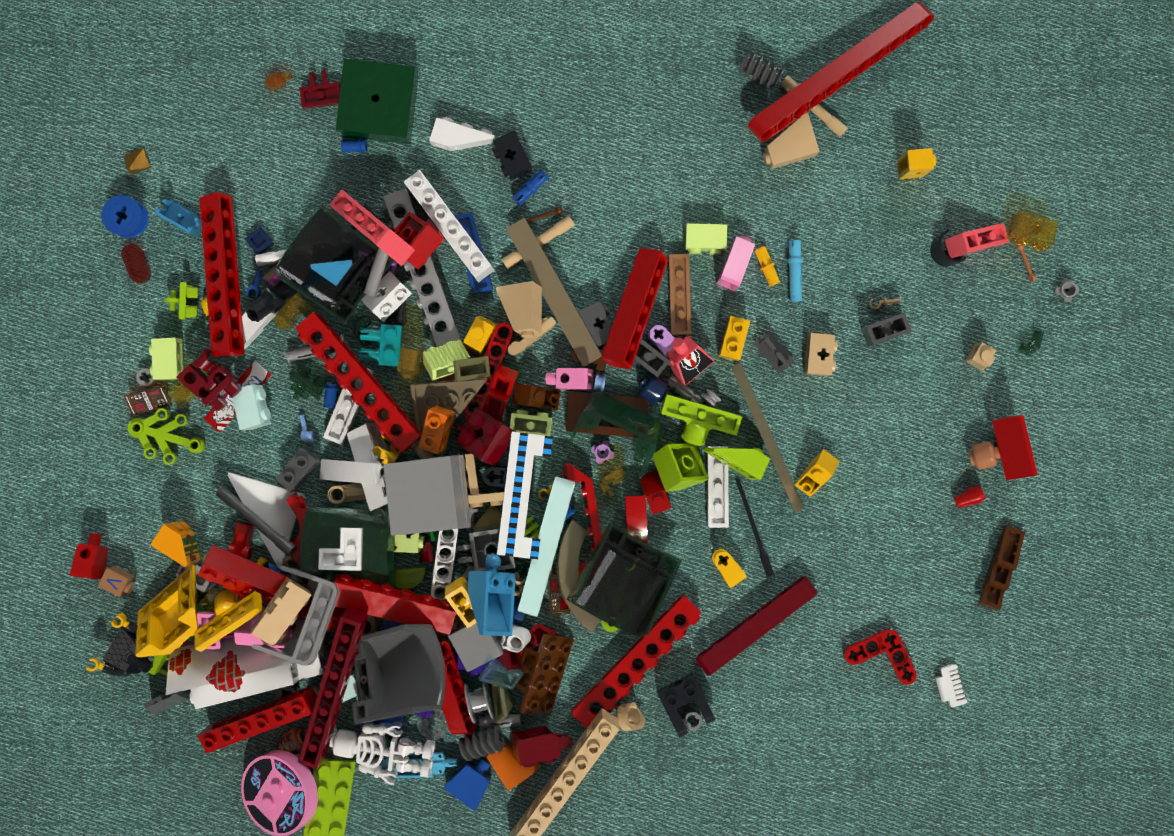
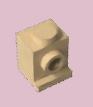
M983 342L976 343L965 359V362L983 371L994 362V354L997 350Z

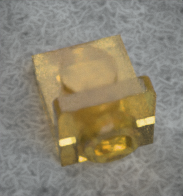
M622 467L601 477L602 483L599 485L604 494L609 493L610 497L614 495L608 484L612 482L615 485L624 480L622 476L626 475Z

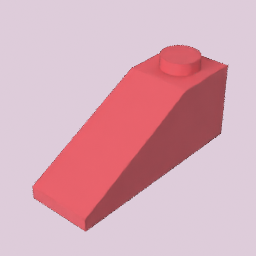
M1004 223L964 232L945 239L951 259L1009 242Z

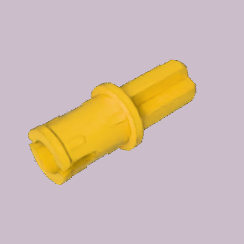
M763 246L756 249L755 254L761 266L760 271H763L769 284L768 286L771 287L780 283L781 281L774 267L775 263H772L767 248Z

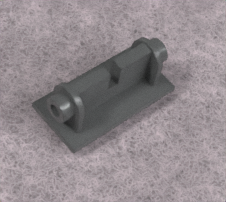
M769 330L754 342L755 346L778 374L794 362L792 357Z

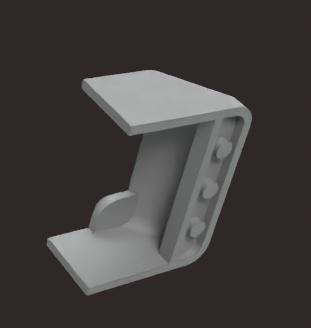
M281 566L280 570L309 579L307 588L311 593V597H313L299 638L289 639L284 650L264 644H253L252 648L299 665H311L318 656L339 597V588L335 583L294 568Z

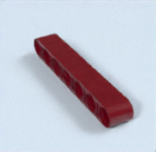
M806 575L802 576L702 651L695 658L696 662L707 676L713 674L818 594L817 589Z

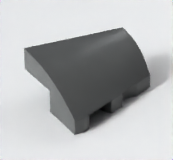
M191 690L186 693L180 691L169 695L165 693L144 703L149 712L158 715L190 700Z

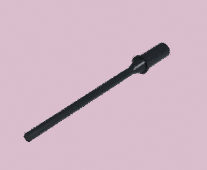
M737 480L736 483L759 547V558L761 559L766 577L773 576L774 572L768 558L769 554L763 549L740 480Z

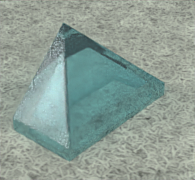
M495 658L488 663L478 679L479 681L513 690L523 676V673L519 669L508 671Z

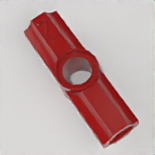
M237 522L233 541L230 543L227 551L250 561L252 555L251 543L255 527L250 523Z

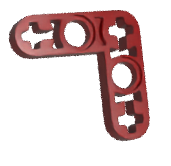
M883 629L847 646L843 651V658L851 665H857L885 652L900 682L910 685L916 680L917 674L898 633L892 629ZM888 633L894 635L891 639L896 647H892L890 642L885 641ZM870 641L876 643V649L873 652L866 650V644ZM859 646H861L863 652L865 653L864 656L861 652L856 654V659L854 660L851 657L848 658V656L851 655V650H853L855 653L861 651L858 648ZM896 651L903 653V658L899 662L893 660V654ZM898 666H904L906 671L911 672L908 675L909 679L902 677L904 675L903 669L901 667L897 669Z

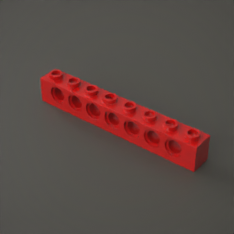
M215 192L199 197L212 357L230 358L245 354L233 204L231 195Z
M312 312L295 328L299 332L298 337L300 340L311 346L312 354L316 358L323 360L325 369L330 374H335L338 378V384L352 394L350 397L357 405L360 404L365 409L363 412L366 417L377 423L378 431L383 436H388L391 440V446L396 451L406 452L421 439L422 432L320 313ZM321 332L322 340L318 343L316 341V334ZM332 347L336 351L333 358L329 356V350ZM344 363H347L349 366V370L347 373H343L342 371V365ZM357 378H360L362 381V386L359 389L355 387ZM371 393L375 396L373 404L368 402V396ZM383 409H386L389 413L386 420L381 417ZM397 424H399L402 427V433L400 435H397L394 432V428Z
M682 593L571 709V714L587 728L601 708L611 713L617 706L616 702L620 698L624 699L631 690L629 688L634 683L638 684L642 681L648 668L650 670L653 669L659 662L658 658L662 654L666 655L673 648L671 644L676 639L681 640L687 633L686 629L690 625L694 626L701 617L699 615L702 613L700 609ZM683 614L685 616L684 622L680 624L675 623V616ZM663 629L671 631V635L668 638L660 636V632ZM648 644H656V651L653 653L647 652L646 647ZM640 658L643 660V664L640 667H634L632 661ZM621 673H627L629 679L622 682L618 679V676ZM613 688L615 690L614 695L606 696L604 694L605 689ZM597 702L601 705V708L598 711H593L590 705Z

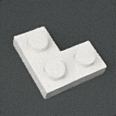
M341 528L340 548H319L318 570H362L363 528Z

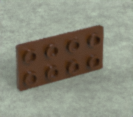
M570 391L565 430L645 438L649 401L639 397Z
M543 634L538 651L531 647H524L520 658L522 668L517 669L512 684L525 692L519 712L522 714L551 715L573 645V638Z

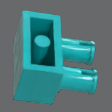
M381 324L379 329L361 327V333L369 335H360V340L379 341L380 347L378 349L360 348L359 353L368 355H359V360L377 361L380 366L401 368L403 326Z

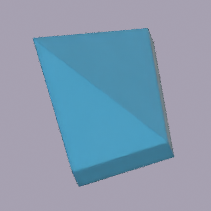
M354 260L310 265L312 270L337 286L354 264Z

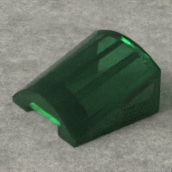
M328 505L307 507L300 542L301 571L333 583L336 574H347L353 579H367L374 584H387L396 589L397 571H393L395 535H391L388 509L377 508L370 511L369 508ZM341 528H363L362 570H318L319 548H340ZM302 577V583L307 585L309 579Z

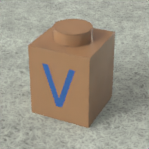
M116 566L108 567L98 587L121 597L133 590L135 586L133 581L136 576Z

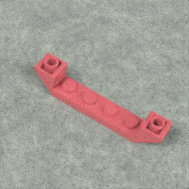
M341 190L329 204V206L401 266L415 251L344 190Z

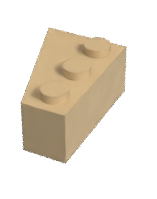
M287 576L252 627L251 634L272 647L276 643L280 644L286 635L285 630L289 625H293L299 615V611L308 603L311 597L309 589Z

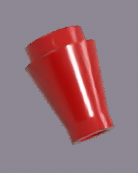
M972 485L953 499L959 509L965 506L980 504L986 497L980 485Z

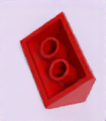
M1024 415L1005 416L992 421L1006 480L1037 476L1038 473Z

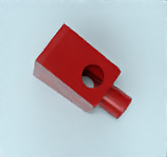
M89 533L87 545H77L69 576L101 580L106 570L108 548L100 546L102 534Z

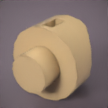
M635 702L621 704L615 714V717L619 719L620 728L626 732L642 729L646 722L645 717Z

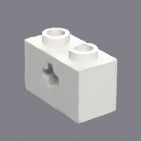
M389 271L381 279L376 297L366 294L361 300L384 322L412 293Z

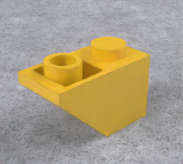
M823 449L811 461L796 481L795 486L811 497L833 476L840 461Z

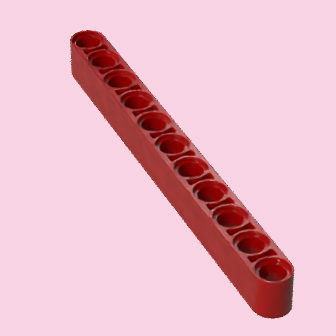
M914 3L753 117L748 123V129L761 142L767 141L929 26L934 19V14L922 3Z

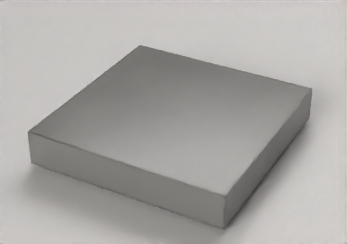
M477 623L469 628L465 626L448 636L467 672L504 653L495 636L479 634Z

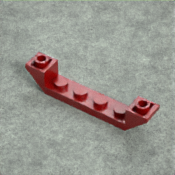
M565 463L566 468H562L563 478L575 483L583 481L585 485H581L583 497H587L588 505H584L586 517L591 519V525L587 526L589 537L594 538L595 544L591 545L592 557H597V560L581 562L582 567L578 568L580 580L584 579V584H589L605 562L593 481L572 464Z

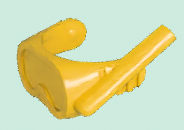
M382 435L384 439H386L388 442H391L387 435ZM391 445V452L379 446H375L372 450L375 456L383 459L382 463L384 464L394 463L400 454V450L396 451Z

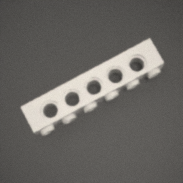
M418 170L404 181L405 185L475 279L480 282L492 273L494 269L423 173Z

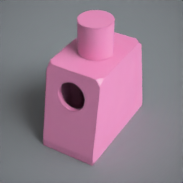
M557 368L556 373H546V385H556V389L594 391V370L588 368ZM567 376H569L568 382L565 381Z

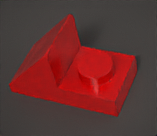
M658 470L639 476L652 515L670 509L671 505Z

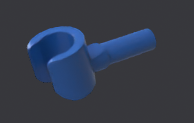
M261 270L256 271L253 285L246 291L248 297L251 296L252 289L256 291L255 298L261 295V289L259 288Z

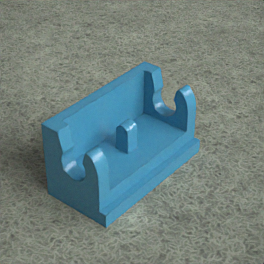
M167 199L162 200L164 207L162 209L157 208L154 213L197 237L201 230V216L171 199L170 201Z

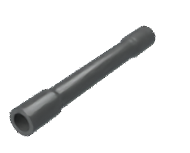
M221 487L217 491L216 496L237 511L288 557L296 552L297 547L284 536H281L251 511L226 487Z

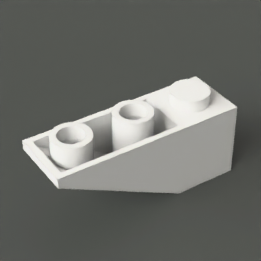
M436 117L429 141L432 146L455 151L493 144L495 135H492V132L486 129H481V131L473 129V126L467 123L459 125L450 118L443 117L440 119Z

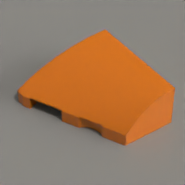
M504 742L501 752H495L486 756L508 791L541 768L539 762L535 763V766L532 767L520 766L513 757L511 745Z

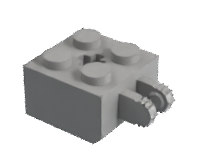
M500 528L477 532L471 531L469 533L470 544L456 546V551L471 549L472 556L458 558V563L473 562L475 571H488V568L485 566V558L492 554V551H488L491 544L498 548ZM498 555L501 559V565L497 571L516 567L515 557Z

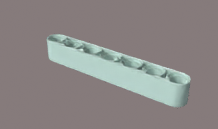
M557 476L554 479L538 539H540L538 560H531L518 607L519 612L536 617L539 614L574 490V481Z

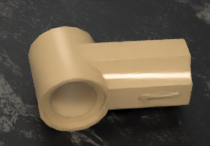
M362 483L333 486L329 489L327 495L328 499L334 504L366 499ZM335 489H340L343 492L342 499H335L333 495Z

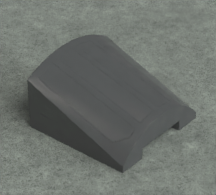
M405 624L362 636L354 662L358 702L352 703L354 724L442 709L445 694V666L442 650L431 624Z

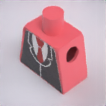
M689 336L684 339L680 337L675 338L672 341L673 348L667 352V358L670 361L673 374L685 386L715 362Z

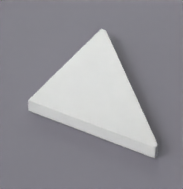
M228 472L227 476L242 503L281 536L291 541L297 517L286 499L295 492ZM296 492L298 496L304 497L303 493ZM258 530L274 562L281 569V566L284 565L282 558L286 557V554Z

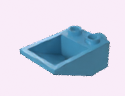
M489 554L485 558V566L488 568V571H469L468 595L480 635L512 636L515 574L497 572L501 565V559L497 554Z

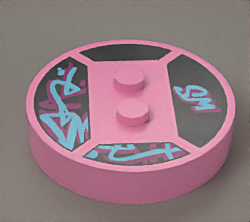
M273 750L254 759L245 769L241 782L242 799L249 816L258 827L275 836L290 835L307 825L313 818L318 803L317 786L311 771L306 765L298 763L299 758L296 755L283 750Z

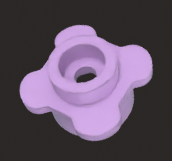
M603 441L602 444L594 445L591 448V452L595 454L598 464H602L607 459L614 458V452L610 450V443L608 441Z

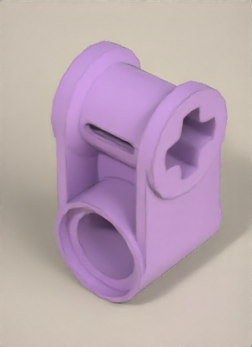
M656 325L648 331L649 341L658 349L660 354L667 358V352L673 348L672 341L675 337L661 325ZM654 330H655L656 332L659 331V330L662 332V333L660 334L661 339H660V338L655 339V338L653 337V336L655 335Z

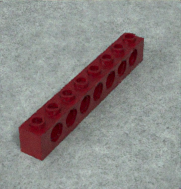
M348 608L340 617L298 763L318 769L326 758L368 614Z

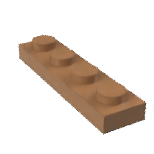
M669 254L671 335H691L689 254Z

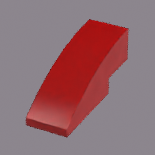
M503 365L499 366L491 389L488 392L483 411L500 421L502 420L519 374L518 371Z
M646 495L625 496L628 556L648 555Z

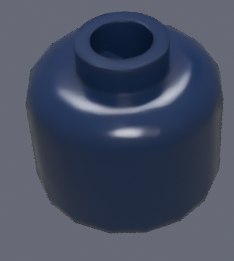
M653 374L649 376L644 375L638 383L640 386L639 394L650 403H661L664 400L665 394L669 392L667 382Z

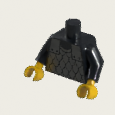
M117 614L116 617L121 620V623L117 620H112L111 625L115 628L121 627L103 658L105 663L102 664L98 658L94 657L89 659V661L95 662L96 667L86 666V669L88 671L100 669L102 673L113 676H129L131 673L138 674L141 671L143 673L149 672L153 667V663L148 660L150 656H135L138 625L132 621L128 622L125 614Z

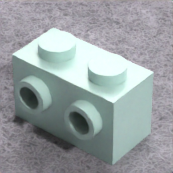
M252 384L242 387L241 391L232 398L239 430H252L270 425L271 413L267 408L266 392L263 386Z

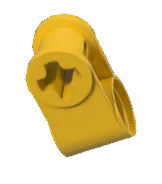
M717 549L713 552L712 561L730 589L747 577L726 550ZM720 555H722L723 557H725V558H724V559H725V562H724V563H722L721 561H719V560H720V559H719V556H720Z

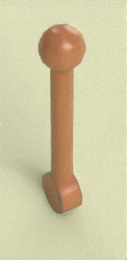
M1022 242L1017 243L1016 248L1020 250L1021 256L1025 263L1026 269L1029 274L1028 280L1030 282H1035L1037 278L1036 275L1032 273L1028 259L1024 252V244Z

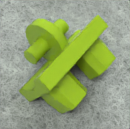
M180 282L179 298H176V291L170 290V298H163L164 303H169V311H176V304H179L178 320L197 317V306L186 305V298L197 299L198 287L186 285V282Z

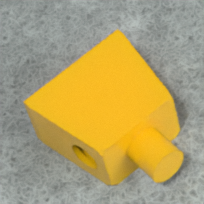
M483 316L476 317L463 341L466 350L477 357H482L498 324Z

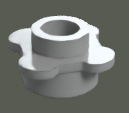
M1068 278L1063 279L1062 284L1055 288V294L1060 295L1064 302H1071L1072 297L1079 292V287L1074 282H1070Z

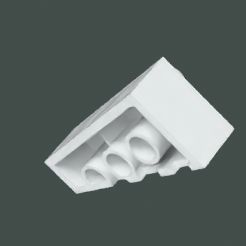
M375 421L364 424L347 433L355 462L381 464L379 485L362 483L370 511L388 504L383 459L375 456L372 450L375 446H379L387 451L389 450L377 429L378 425Z

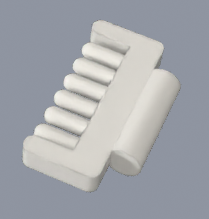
M956 664L940 667L941 676L935 677L941 701H948L951 707L967 703V700L964 699L965 695L960 694L964 690L959 689L962 688V685L958 684L961 680L957 679L960 676L957 674L958 666Z

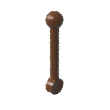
M556 207L553 211L528 218L526 221L529 224L553 214L559 215L563 212V209Z

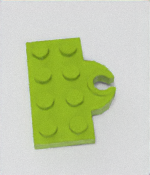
M325 758L318 769L312 768V775L317 786L318 803L313 818L303 827L302 836H344L356 764L355 760Z

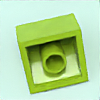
M690 443L667 444L652 455L666 492L680 491L709 480L696 445Z

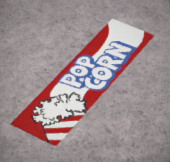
M254 361L236 383L240 388L252 384L263 385L271 374L257 361ZM227 393L223 398L228 404L220 411L213 408L204 418L219 433L236 416L233 399Z

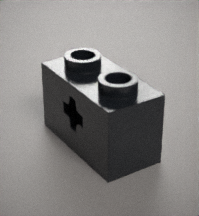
M515 130L493 140L495 147L491 149L496 159L500 158L503 163L500 168L504 177L509 176L510 180L513 181L532 172V166ZM509 153H511L512 156H514V160L511 161L510 158H508Z

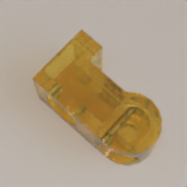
M295 294L276 315L275 325L282 330H292L296 325V321L303 313L310 315L315 309L300 295Z

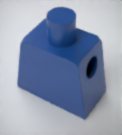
M481 757L477 764L467 761L447 780L444 789L476 811L491 780V776L486 772L491 766L489 760Z

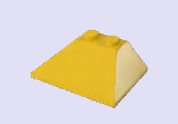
M192 564L138 611L135 656L147 657L170 654L176 648H179L190 636H194V632L198 630L195 565Z

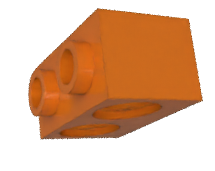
M438 405L428 409L419 444L420 449L439 454L446 449L455 411Z

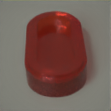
M134 244L126 245L122 249L121 256L131 280L141 284L146 283L151 278V269L143 250Z

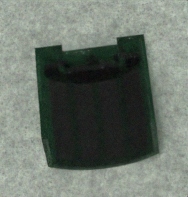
M322 205L294 238L274 271L280 280L344 324H347L357 311V306L361 299L366 295L363 291L365 290L378 247ZM390 256L388 257L383 275L394 262V259ZM354 260V264L337 286L312 270L310 265Z
M609 523L566 600L590 615L636 637L646 636L654 624L682 561L665 551L660 552L629 535V532L621 527Z

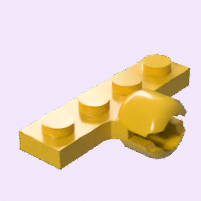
M231 590L218 593L214 599L215 617L194 632L195 649L202 652L261 613V594L254 591L240 601L239 594H235Z

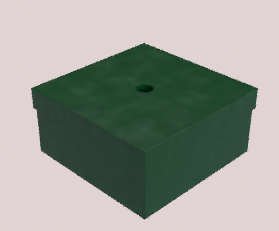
M344 59L336 131L340 132L343 137L358 139L362 137L366 140L411 145L419 79L416 68L413 66Z

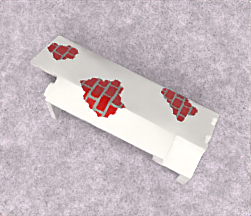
M299 618L291 627L293 628L292 638H299L305 622L302 618ZM234 637L222 639L220 650L205 649L200 652L195 649V644L176 648L169 654L166 695L190 689V701L194 704L195 709L294 685L298 680L324 673L329 657L325 639H323L315 662L311 665H299L253 649L249 645L235 644Z

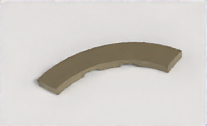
M570 520L562 535L557 556L558 583L563 599L575 619L588 631L593 632L603 615L587 599L582 589L578 572L579 553L588 531L575 521Z

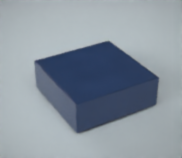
M261 226L244 238L257 255L274 244Z

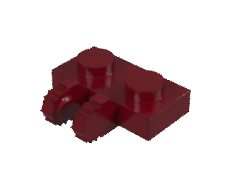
M326 69L321 70L323 84L317 85L316 74L312 71L309 72L310 86L299 88L301 104L304 110L339 104L341 84L339 82L329 83Z

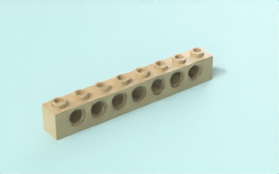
M601 708L512 829L509 836H541L620 730L618 718Z

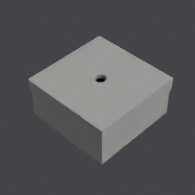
M463 455L383 464L391 535L471 527Z

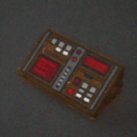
M159 386L124 395L132 415L172 406L168 386Z
M557 574L549 575L550 616L570 614V609L560 591Z

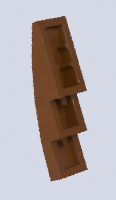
M1007 525L1004 526L985 577L978 602L979 605L995 611L1001 609L1004 592L1009 589L1012 572L1017 569L1025 535L1024 531Z

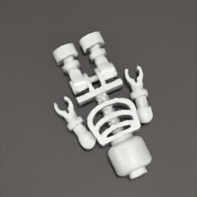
M394 722L388 725L386 723H380V725L365 723L360 736L355 731L340 729L336 735H332L330 747H332L333 754L336 756L352 758L357 754L356 763L359 764L358 769L360 772L373 774L375 778L381 777L386 783L394 785L398 772L413 770V773L420 772L421 777H430L433 767L432 757L435 750V741L427 740L423 746L422 743L417 742L416 744L408 738H401L398 743V737L402 735L403 731H397L395 728L399 729L403 723ZM386 733L393 736L390 748L387 747L384 736ZM414 752L415 755L422 754V758H424L423 763L421 764L420 761L414 762L407 755ZM375 754L380 755L379 758H374ZM384 756L389 757L388 769L384 770L379 764Z

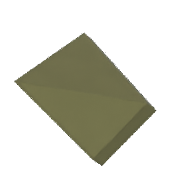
M488 356L453 361L455 381L490 376Z
M490 505L474 526V532L500 528L502 511L496 506Z
M497 676L490 683L496 723H500L508 716L515 701L502 677Z

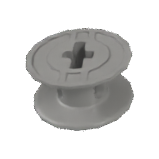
M485 678L482 680V690L471 692L468 684H464L466 704L474 724L476 723V712L488 710L492 719L495 717L490 689Z

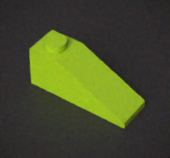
M756 447L753 449H704L705 453L750 480H761L770 461V458L764 455L765 452Z

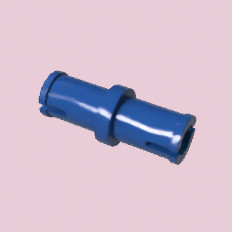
M542 169L529 181L526 180L524 186L512 196L514 201L522 196L516 202L519 206H522L532 194L535 195L537 189L549 179L547 174L539 179L545 173Z

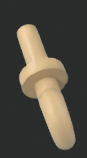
M885 297L884 300L879 301L877 307L871 305L873 301L871 299L869 306L871 309L877 310L881 305L888 307L889 304L901 303V298L887 300V297Z

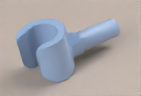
M300 415L302 426L301 439L304 442H314V432L307 431L305 416Z

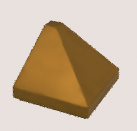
M144 148L124 155L126 169L132 175L151 168Z

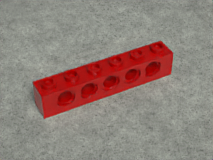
M309 686L209 724L198 735V738L206 754L311 715L317 696L313 687Z

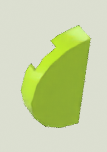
M426 567L387 570L385 573L387 579L397 588L410 589L417 586L423 580Z

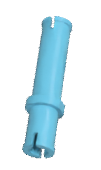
M801 240L788 241L789 259H787L790 285L789 302L802 301L801 263H803V259L801 258Z

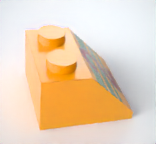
M183 521L163 524L150 544L184 567L197 564L200 561L195 533Z

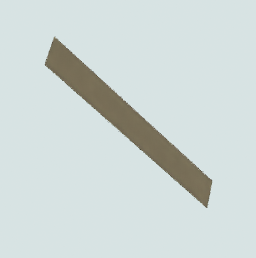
M522 218L506 228L536 284L542 287V294L582 366L585 367L602 357L526 219Z
M741 363L731 366L796 514L804 506Z

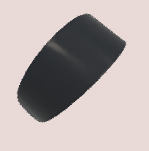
M948 229L933 240L930 248L932 259L937 264L946 267L953 266L966 259V257H963L959 260H953L944 253L941 241L943 236L949 232Z

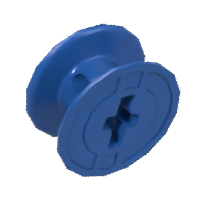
M125 195L114 196L107 200L101 213L102 222L107 230L128 239L142 234L147 228L149 221L148 211L144 205Z

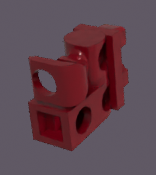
M205 349L176 378L198 397L205 406L211 405L217 411H220L228 404L221 395L226 392L233 398L241 391V388L235 382L238 378L234 374L232 375L227 367L222 364L216 365L214 361L210 362L208 360L211 350ZM201 369H202L203 371H207V372H208V376H206V375L201 371Z

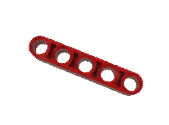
M500 323L493 332L484 356H488L489 365H493L495 371L487 377L485 382L487 386L486 393L480 395L477 392L466 406L465 412L469 416L472 415L469 410V405L472 402H477L480 407L479 409L483 410L495 373L499 366L503 364L508 347L514 336L513 329L507 323ZM508 328L510 331L509 336L501 338L499 336L500 329ZM495 346L502 348V354L498 357H494L491 353Z
M441 641L439 644L445 666V694L442 710L448 728L453 735L472 734L475 731L476 723L472 722L468 712L464 685L450 644L447 641Z

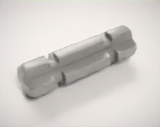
M671 376L667 380L668 386L674 388V391L686 400L699 404L702 401V397L694 394V391L682 382H678L676 377Z

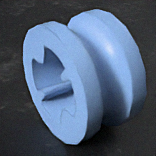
M596 372L594 390L600 388L601 391H604L606 373L600 375L599 372Z

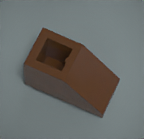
M515 383L512 403L558 410L561 391Z

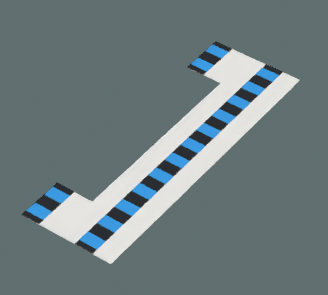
M512 432L497 555L538 560L540 539L524 537L534 455L551 457L552 436Z

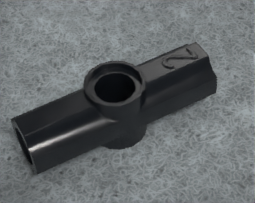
M287 277L276 286L266 288L258 299L246 307L247 317L252 322H259L271 312H278L287 300L298 293L300 290L298 282L293 278Z

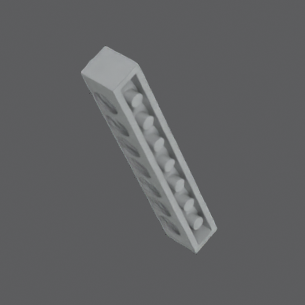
M406 188L383 196L385 202L382 203L386 215L390 214L392 221L389 222L392 231L404 219V217H396L398 210L404 209L406 211L405 216L409 211L417 216L410 194ZM432 255L428 257L423 265L426 267V272L423 275H417V269L406 261L404 267L406 271L410 270L412 278L409 281L412 289L417 290L419 295L416 301L419 308L424 309L426 316H423L426 328L430 327L432 335H430V340L433 347L442 346L449 341H458L459 339L462 341ZM427 284L433 286V291L430 294L423 293V288ZM433 303L440 305L437 313L430 312V306ZM438 323H446L447 328L444 332L437 331Z

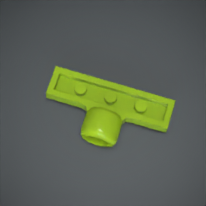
M665 394L660 409V414L684 420L685 427L682 439L687 443L697 446L705 444L708 432L711 429L737 436L743 417L669 394Z

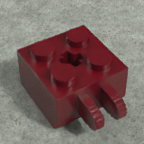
M476 407L471 416L466 413L463 415V418L468 421L465 426L457 425L456 428L461 431V434L456 443L481 461L496 467L511 442L512 432L516 431L494 416Z
M545 725L510 732L513 757L523 767L535 766V763L541 761L543 763H552L556 758H561L560 750L568 749L573 744L572 739L567 734H554Z

